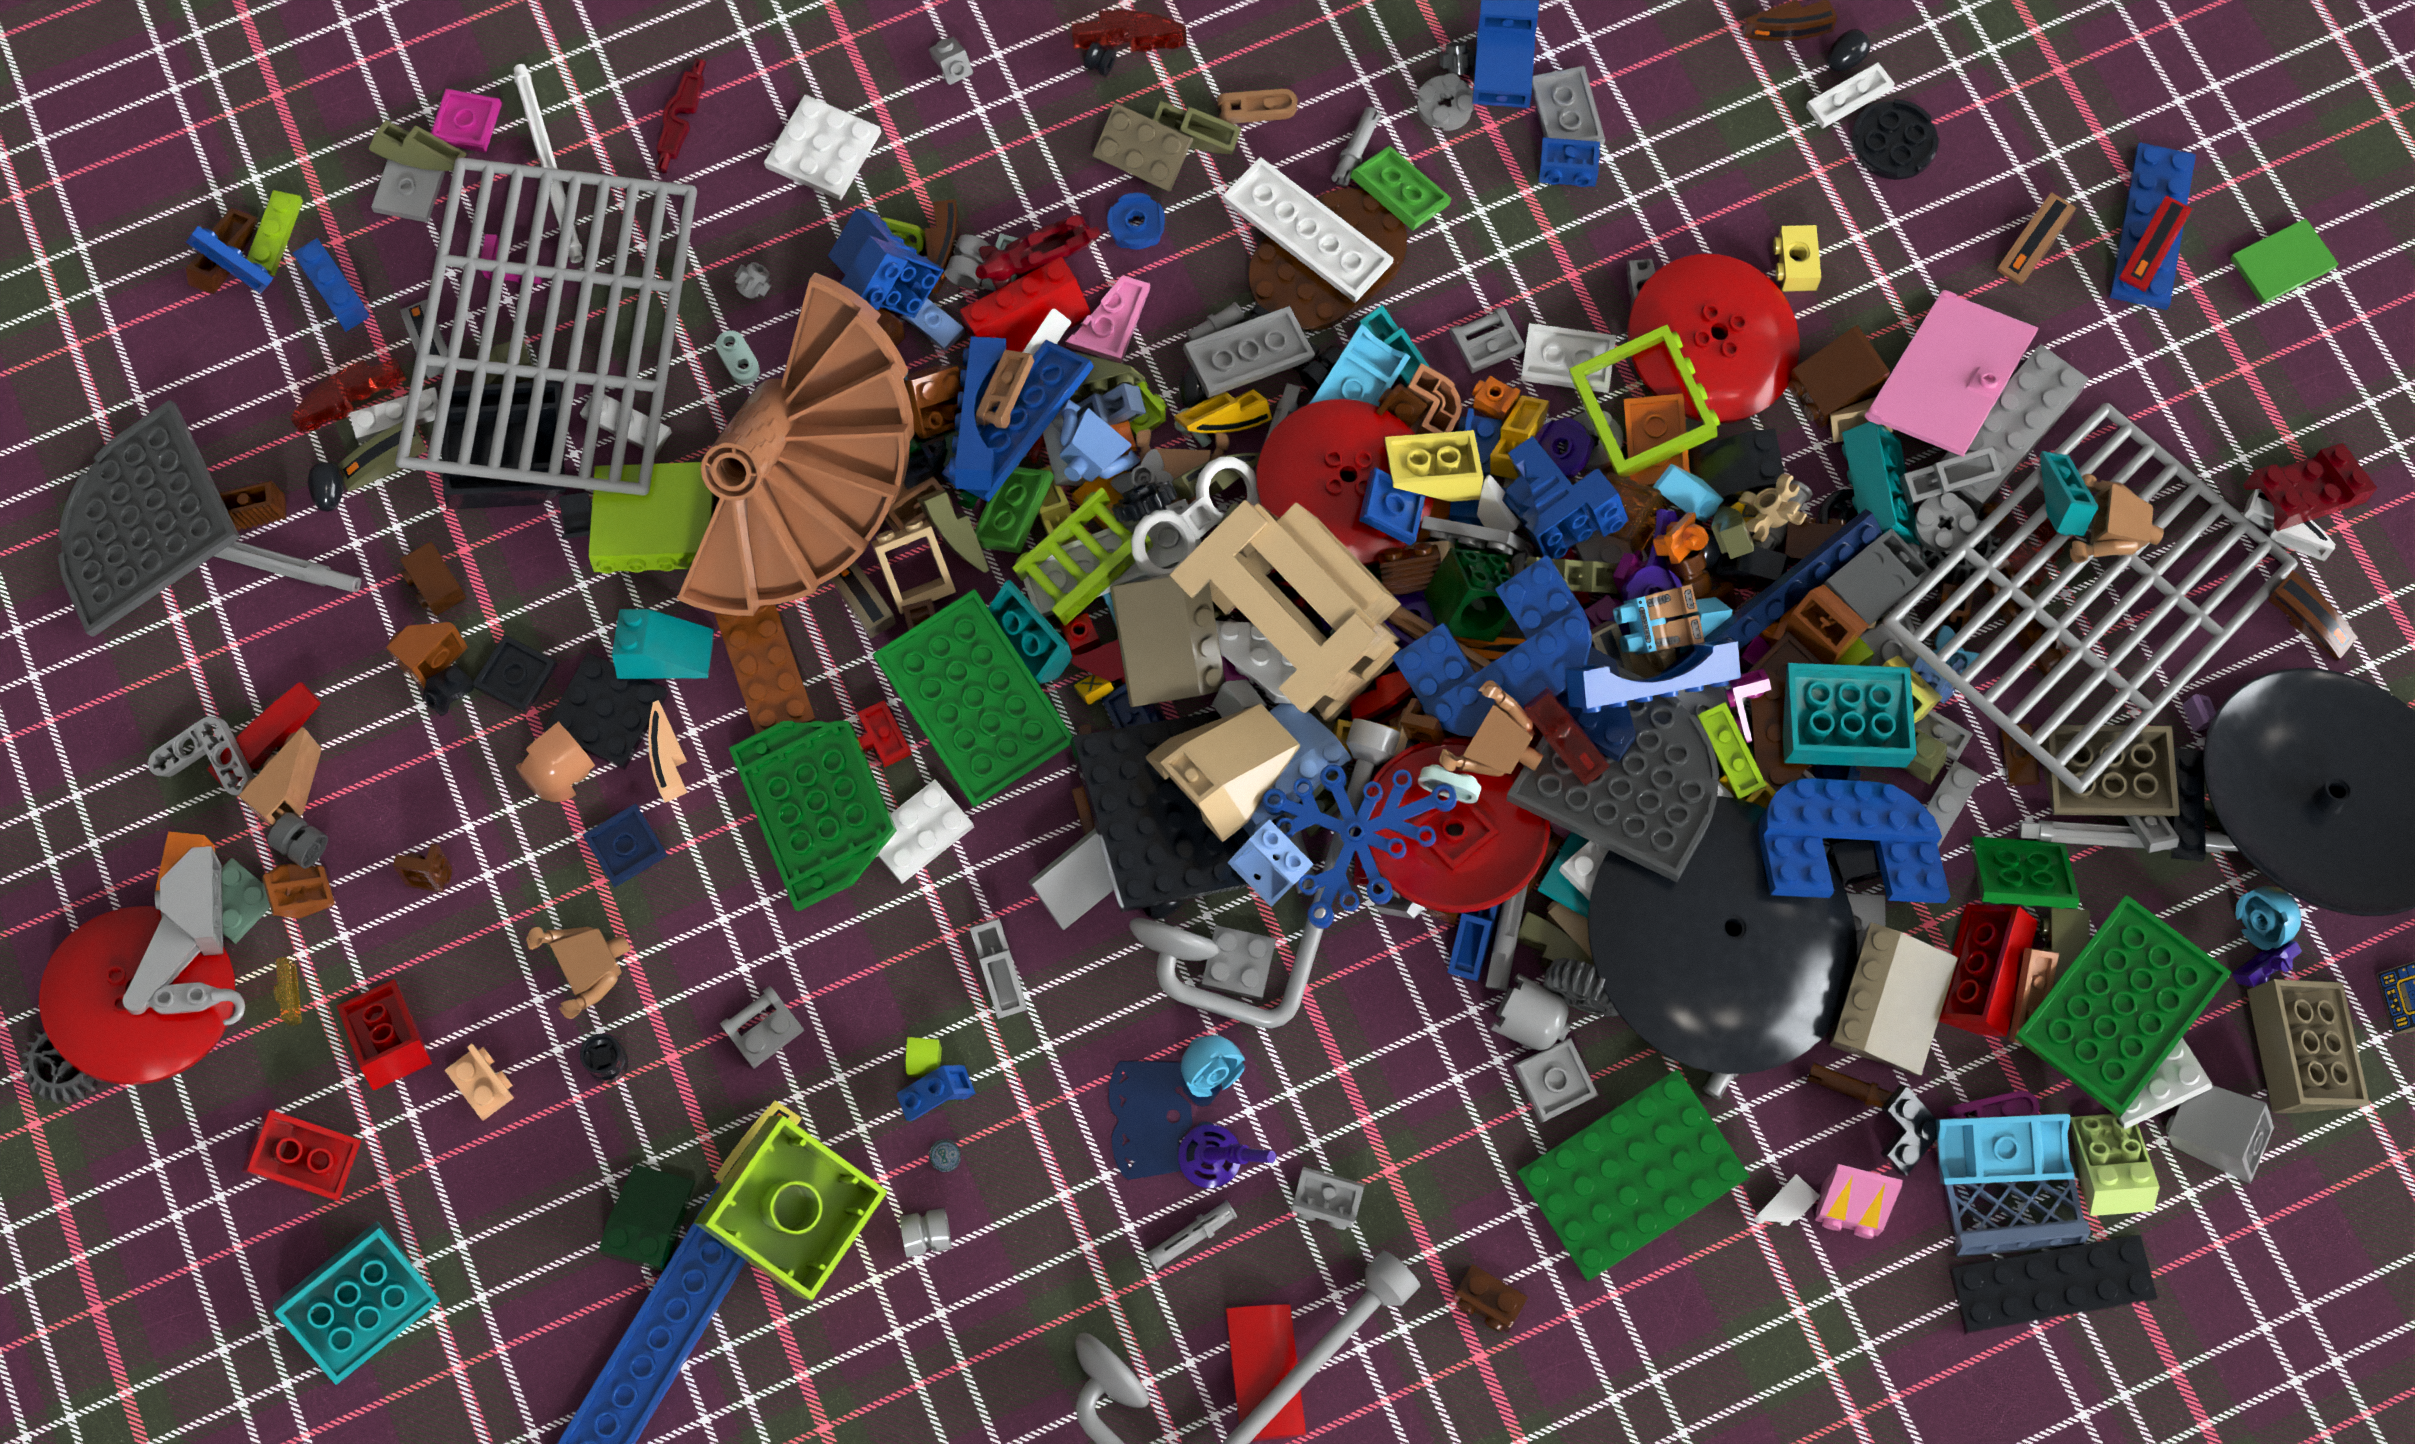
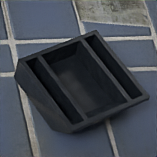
M551 381L545 384L530 471L548 473L561 401L560 381ZM533 382L515 383L500 463L502 468L518 469ZM484 384L470 464L488 466L503 384ZM472 385L453 386L442 443V461H458ZM563 455L560 474L565 475V462ZM443 473V495L447 510L539 505L566 492V487Z

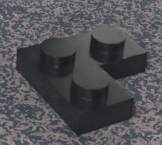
M1899 1085L1881 1109L1900 1130L1883 1149L1881 1155L1900 1175L1907 1176L1937 1139L1936 1118L1908 1086Z

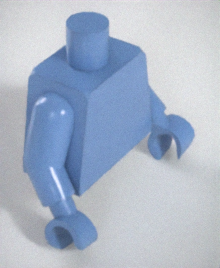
M1068 400L1064 409L1059 412L1063 416L1060 442L1063 447L1059 455L1068 464L1064 473L1071 481H1079L1083 477L1087 481L1092 482L1098 476L1102 479H1108L1123 471L1129 472L1141 461L1131 449L1128 455L1122 456L1132 444L1089 408L1078 418L1077 411L1082 407Z

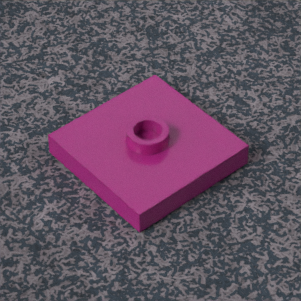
M445 89L431 134L454 147L486 153L502 102L499 98Z

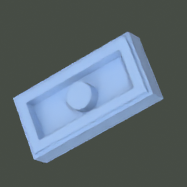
M928 298L915 318L903 315L905 320L944 352L965 333L963 326Z

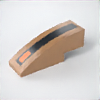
M2051 192L1997 268V271L2022 286L2053 245L2057 236L2070 221L2076 207Z

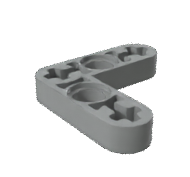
M213 716L202 718L156 749L148 759L149 770L153 774L171 777L207 754L227 793L236 796L242 792V788L248 780L255 778L226 721ZM211 725L217 726V728L214 730V734L216 737L209 735V733L212 731ZM191 738L194 742V750L191 754L186 755L183 751V744L187 739ZM229 748L232 758L228 764L224 765L221 762L220 755L224 749ZM163 757L170 759L165 763L166 769L161 768V765L164 763ZM237 776L243 777V780L240 782L241 788L235 786L239 782Z

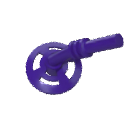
M1202 1125L1194 1128L1184 1137L1178 1151V1162L1182 1173L1191 1183L1202 1188H1218L1227 1184L1236 1176L1241 1164H1247L1248 1162L1272 1164L1276 1160V1153L1274 1151L1250 1149L1247 1145H1240L1230 1131L1218 1125ZM1204 1133H1217L1222 1135L1226 1139L1222 1141L1221 1139L1213 1136L1205 1137ZM1194 1140L1198 1144L1194 1152L1195 1160L1187 1162V1148L1190 1142ZM1208 1141L1216 1142V1143L1219 1144V1146L1216 1147L1215 1145H1212V1144H1208V1145H1207L1206 1142H1208ZM1225 1160L1233 1163L1228 1172L1222 1167ZM1203 1163L1206 1166H1213L1214 1169H1205L1201 1166V1164ZM1198 1170L1206 1175L1215 1174L1217 1179H1204L1194 1174V1172Z

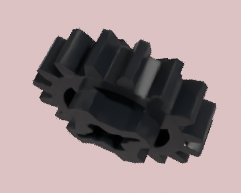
M1146 481L1125 491L1122 494L1123 499L1118 500L1119 503L1114 504L1111 509L1117 522H1129L1132 519L1136 522L1155 510H1166L1165 505L1170 504L1171 500L1176 499L1177 493L1172 482L1166 481L1156 484L1155 481L1151 483Z

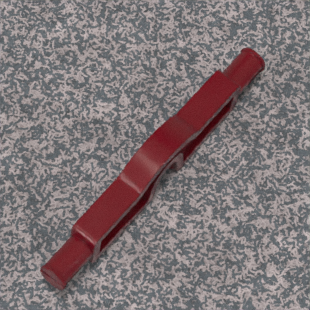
M699 58L694 59L691 72H684L676 95L667 102L664 108V129L657 145L659 159L655 166V170L660 173L661 171L666 173L670 160L677 159L681 146L689 133V122L676 116L680 113L694 114L697 111L700 94L704 86L702 72L706 61L700 59V61Z

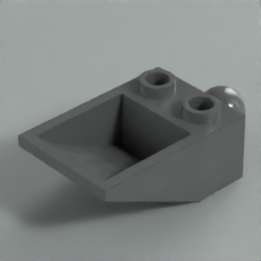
M1891 528L1831 576L1824 585L1870 626L1897 606L1932 570L1922 561V549L1914 543L1906 544Z

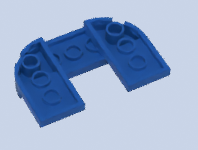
M1549 555L1544 556L1495 588L1527 640L1476 673L1445 623L1437 626L1392 656L1422 704L1424 712L1438 719L1443 729L1461 736H1475L1495 703L1494 699L1481 694L1482 692L1478 691L1488 680L1497 683L1502 691L1515 699L1526 714L1529 715L1537 710L1533 703L1542 696L1549 702L1555 696L1557 697L1561 693L1564 694L1568 691L1566 669L1588 664L1590 647L1592 646V635L1588 618Z
M1800 779L1790 782L1779 789L1761 815L1759 821V841L1771 895L1830 898L1834 893V888L1822 838L1874 841L1888 901L1946 903L1950 898L1937 845L1942 835L1936 820L1917 799L1895 785L1870 781Z

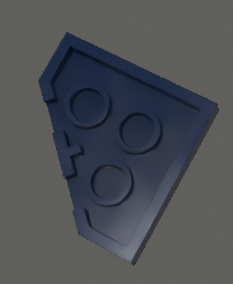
M1591 646L1587 665L1610 666V673L1620 677L1616 660ZM1568 691L1549 701L1580 741L1596 750L1598 749L1601 753L1617 762L1621 760L1635 741L1636 732L1628 703L1627 706L1610 708L1608 705L1601 706V711L1583 713L1582 708L1569 706ZM1539 711V716H1538V717H1540L1541 719L1547 721V720L1545 719V717H1544V716L1540 713V711Z

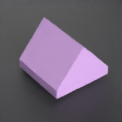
M2195 694L2182 705L2194 732L2210 727L2211 721L2216 714L2210 697Z

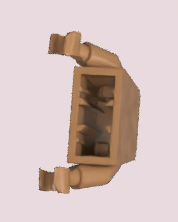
M1141 430L1136 436L1137 447L1141 448L1139 452L1141 463L1145 455L1151 450L1149 447L1151 430ZM1216 432V449L1212 455L1210 450L1154 449L1159 452L1164 462L1163 471H1167L1172 475L1173 479H1176L1194 467L1225 456L1224 450H1228L1230 439L1226 434ZM1177 495L1176 499L1171 500L1170 504L1180 501L1181 499ZM1196 496L1187 500L1188 505L1196 499Z
M2084 474L2082 476L2089 491L2098 492L2095 495L2098 509L2092 521L2091 545H2086L2081 541L2072 542L2070 557L2074 562H2085L2088 560V556L2094 555V557L2133 555L2148 543L2154 545L2160 543L2164 530L2152 524L2153 507L2151 504L2139 498L2122 483L2104 480L2097 482L2096 477L2091 474Z
M1492 680L1486 681L1478 691L1482 692L1481 694L1494 699L1495 703L1465 753L1460 757H1456L1450 751L1443 749L1439 758L1440 764L1448 771H1454L1457 767L1460 771L1496 777L1503 776L1505 773L1511 774L1518 762L1535 771L1544 755L1528 746L1535 734L1532 730V720L1520 704L1506 692L1502 691L1497 683Z
M535 927L529 931L526 938L529 950L536 949L543 943L551 946L577 997L576 1000L562 1002V1007L558 1008L567 1019H573L583 1009L602 1000L617 983L618 976L622 973L615 958L632 950L624 934L606 941L600 929H593L591 927L547 930L544 933L541 927Z

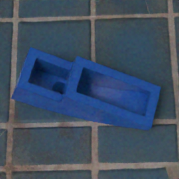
M1501 904L1480 911L1462 913L1447 973L1474 981L1479 980Z

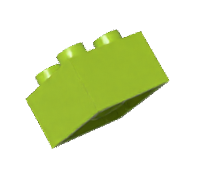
M769 1116L696 1218L694 1224L797 1297L812 1301L888 1191L785 1116Z

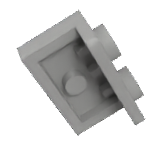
M1303 1167L1291 1211L1297 1212V1216L1305 1220L1314 1221L1318 1218L1328 1221L1329 1226L1337 1229L1353 1228L1365 1184Z

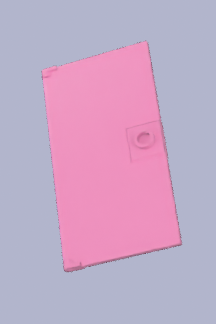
M1941 291L1938 299L1866 412L1865 418L1877 425H1885L1964 457L2036 335L2038 327L1957 297V294L1950 291Z

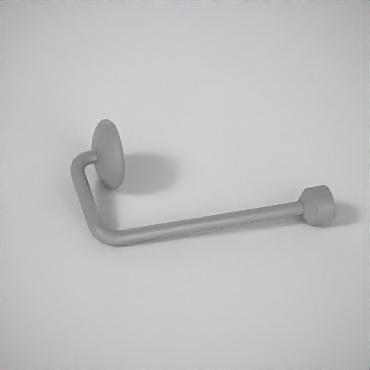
M1353 719L1346 741L1354 759L1357 760L1346 793L1355 815H1357L1365 797L1363 789L1370 782L1374 766H1378L1394 757L1401 735L1400 732L1392 728L1362 719ZM1340 813L1339 820L1344 821V819H1343V817H1342V815H1341V813ZM1355 828L1350 831L1351 836H1353ZM1334 832L1322 873L1334 868L1344 843L1339 833ZM1325 886L1317 890L1313 903L1320 900ZM1322 908L1315 911L1316 918H1323L1326 914V910ZM1133 918L1129 924L1132 933L1143 945L1159 952L1156 975L1160 987L1168 996L1181 1003L1256 1027L1269 1029L1283 1026L1295 1016L1301 1004L1324 930L1314 927L1309 918L1307 919L1283 999L1275 1009L1266 1010L1184 984L1176 977L1175 965L1177 959L1187 961L1210 959L1219 953V945L1215 941L1145 918Z
M1383 1250L1365 1268L1366 1292L1221 1444H1249L1380 1305L1403 1306L1420 1288V1283L1413 1273L1394 1255ZM1080 1333L1075 1338V1349L1078 1360L1090 1379L1078 1394L1076 1403L1078 1422L1085 1433L1096 1444H1125L1098 1417L1095 1409L1096 1402L1103 1393H1106L1110 1398L1125 1406L1143 1408L1150 1402L1149 1394L1134 1373L1107 1346L1089 1333Z

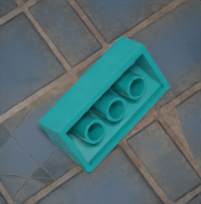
M1870 421L1842 432L1844 440L1842 452L1848 460L1849 470L1847 471V477L1854 490L1855 496L1852 497V502L1858 514L1864 509L1872 512L1883 534L1892 528L1906 544L1914 543L1918 546L1921 545L1914 533L1916 516L1914 505H1907L1899 480L1903 474L1907 473L1900 439L1881 424L1877 425Z

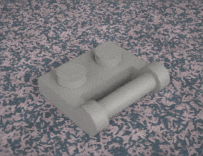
M1503 306L1494 309V313L1464 326L1456 325L1449 328L1450 336L1458 346L1471 373L1525 352V345ZM1496 324L1501 326L1472 340L1467 341L1466 337Z
M771 986L764 989L762 996L730 1020L726 1018L719 1023L753 1069L804 1032L803 1027ZM770 1004L776 1009V1011L741 1036L737 1032V1029Z

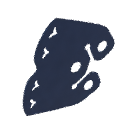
M1120 1061L1111 1076L1109 1104L1112 1112L1119 1120L1112 1133V1149L1117 1166L1123 1176L1131 1180L1181 1171L1178 1162L1179 1140L1185 1136L1193 1125L1191 1105L1180 1094H1177L1175 1089L1182 1087L1183 1092L1194 1103L1205 1107L1210 1105L1220 1092V1084L1210 1089L1213 1095L1197 1097L1191 1093L1181 1073V1062ZM1122 1071H1125L1128 1079L1120 1083V1079L1123 1077ZM1119 1095L1127 1099L1123 1107L1120 1106L1121 1099ZM1170 1110H1177L1180 1113L1181 1117L1177 1123H1170L1167 1120V1113ZM1201 1122L1197 1127L1214 1124L1211 1122ZM1207 1132V1134L1213 1137H1217L1222 1141L1225 1140V1137L1220 1134ZM1123 1134H1125L1126 1137L1130 1140L1125 1144V1146H1122V1143L1124 1142V1139L1122 1137ZM1194 1140L1190 1142L1187 1148V1162L1195 1160L1194 1152L1198 1144ZM1212 1142V1145L1219 1146L1218 1143ZM1125 1158L1134 1161L1131 1170L1129 1169V1163L1125 1161Z

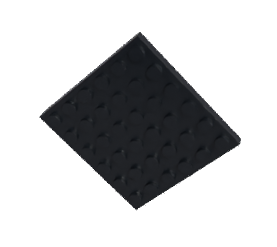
M1217 711L1072 737L1070 740L1121 912L1251 887L1227 862L1253 835L1249 836L1242 827L1222 842L1205 824L1200 809L1170 777L1164 779L1145 757L1169 738L1221 719L1222 717ZM1273 855V859L1278 861L1279 859ZM1254 874L1255 879L1260 880V876Z

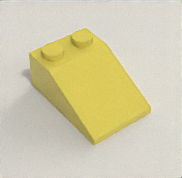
M1474 430L1385 437L1384 441L1393 488L1449 502L1480 500L1484 476Z

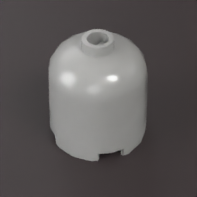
M1518 973L1514 978L1518 985L1513 989L1508 988L1495 1014L1501 1017L1499 1023L1493 1022L1490 1029L1537 1051L1546 1050L1553 1046L1557 1039L1563 1041L1569 1032L1571 1024L1566 1022L1569 1014L1568 1005L1558 994L1547 990L1542 985Z

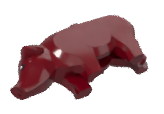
M1076 214L1033 231L1007 244L1004 250H999L995 246H982L979 248V253L983 263L976 268L975 274L980 279H991L995 289L998 290L1012 282L1011 276L1014 274L1019 276L1027 275L1061 256L1063 259H1066L1088 248L1098 239L1101 231H1099L1098 226L1090 229L1085 223L1083 216Z

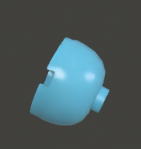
M2262 886L2242 895L2236 904L2237 920L2241 918L2247 928L2241 929L2243 935L2253 945L2262 950L2277 949L2287 944L2295 937L2301 926L2302 916L2297 902L2287 891L2279 887Z
M1222 1036L1198 1037L1190 1043L1182 1056L1181 1073L1193 1095L1208 1097L1213 1095L1210 1089L1222 1084V1090H1225L1238 1080L1245 1069L1242 1062L1245 1059L1237 1046Z

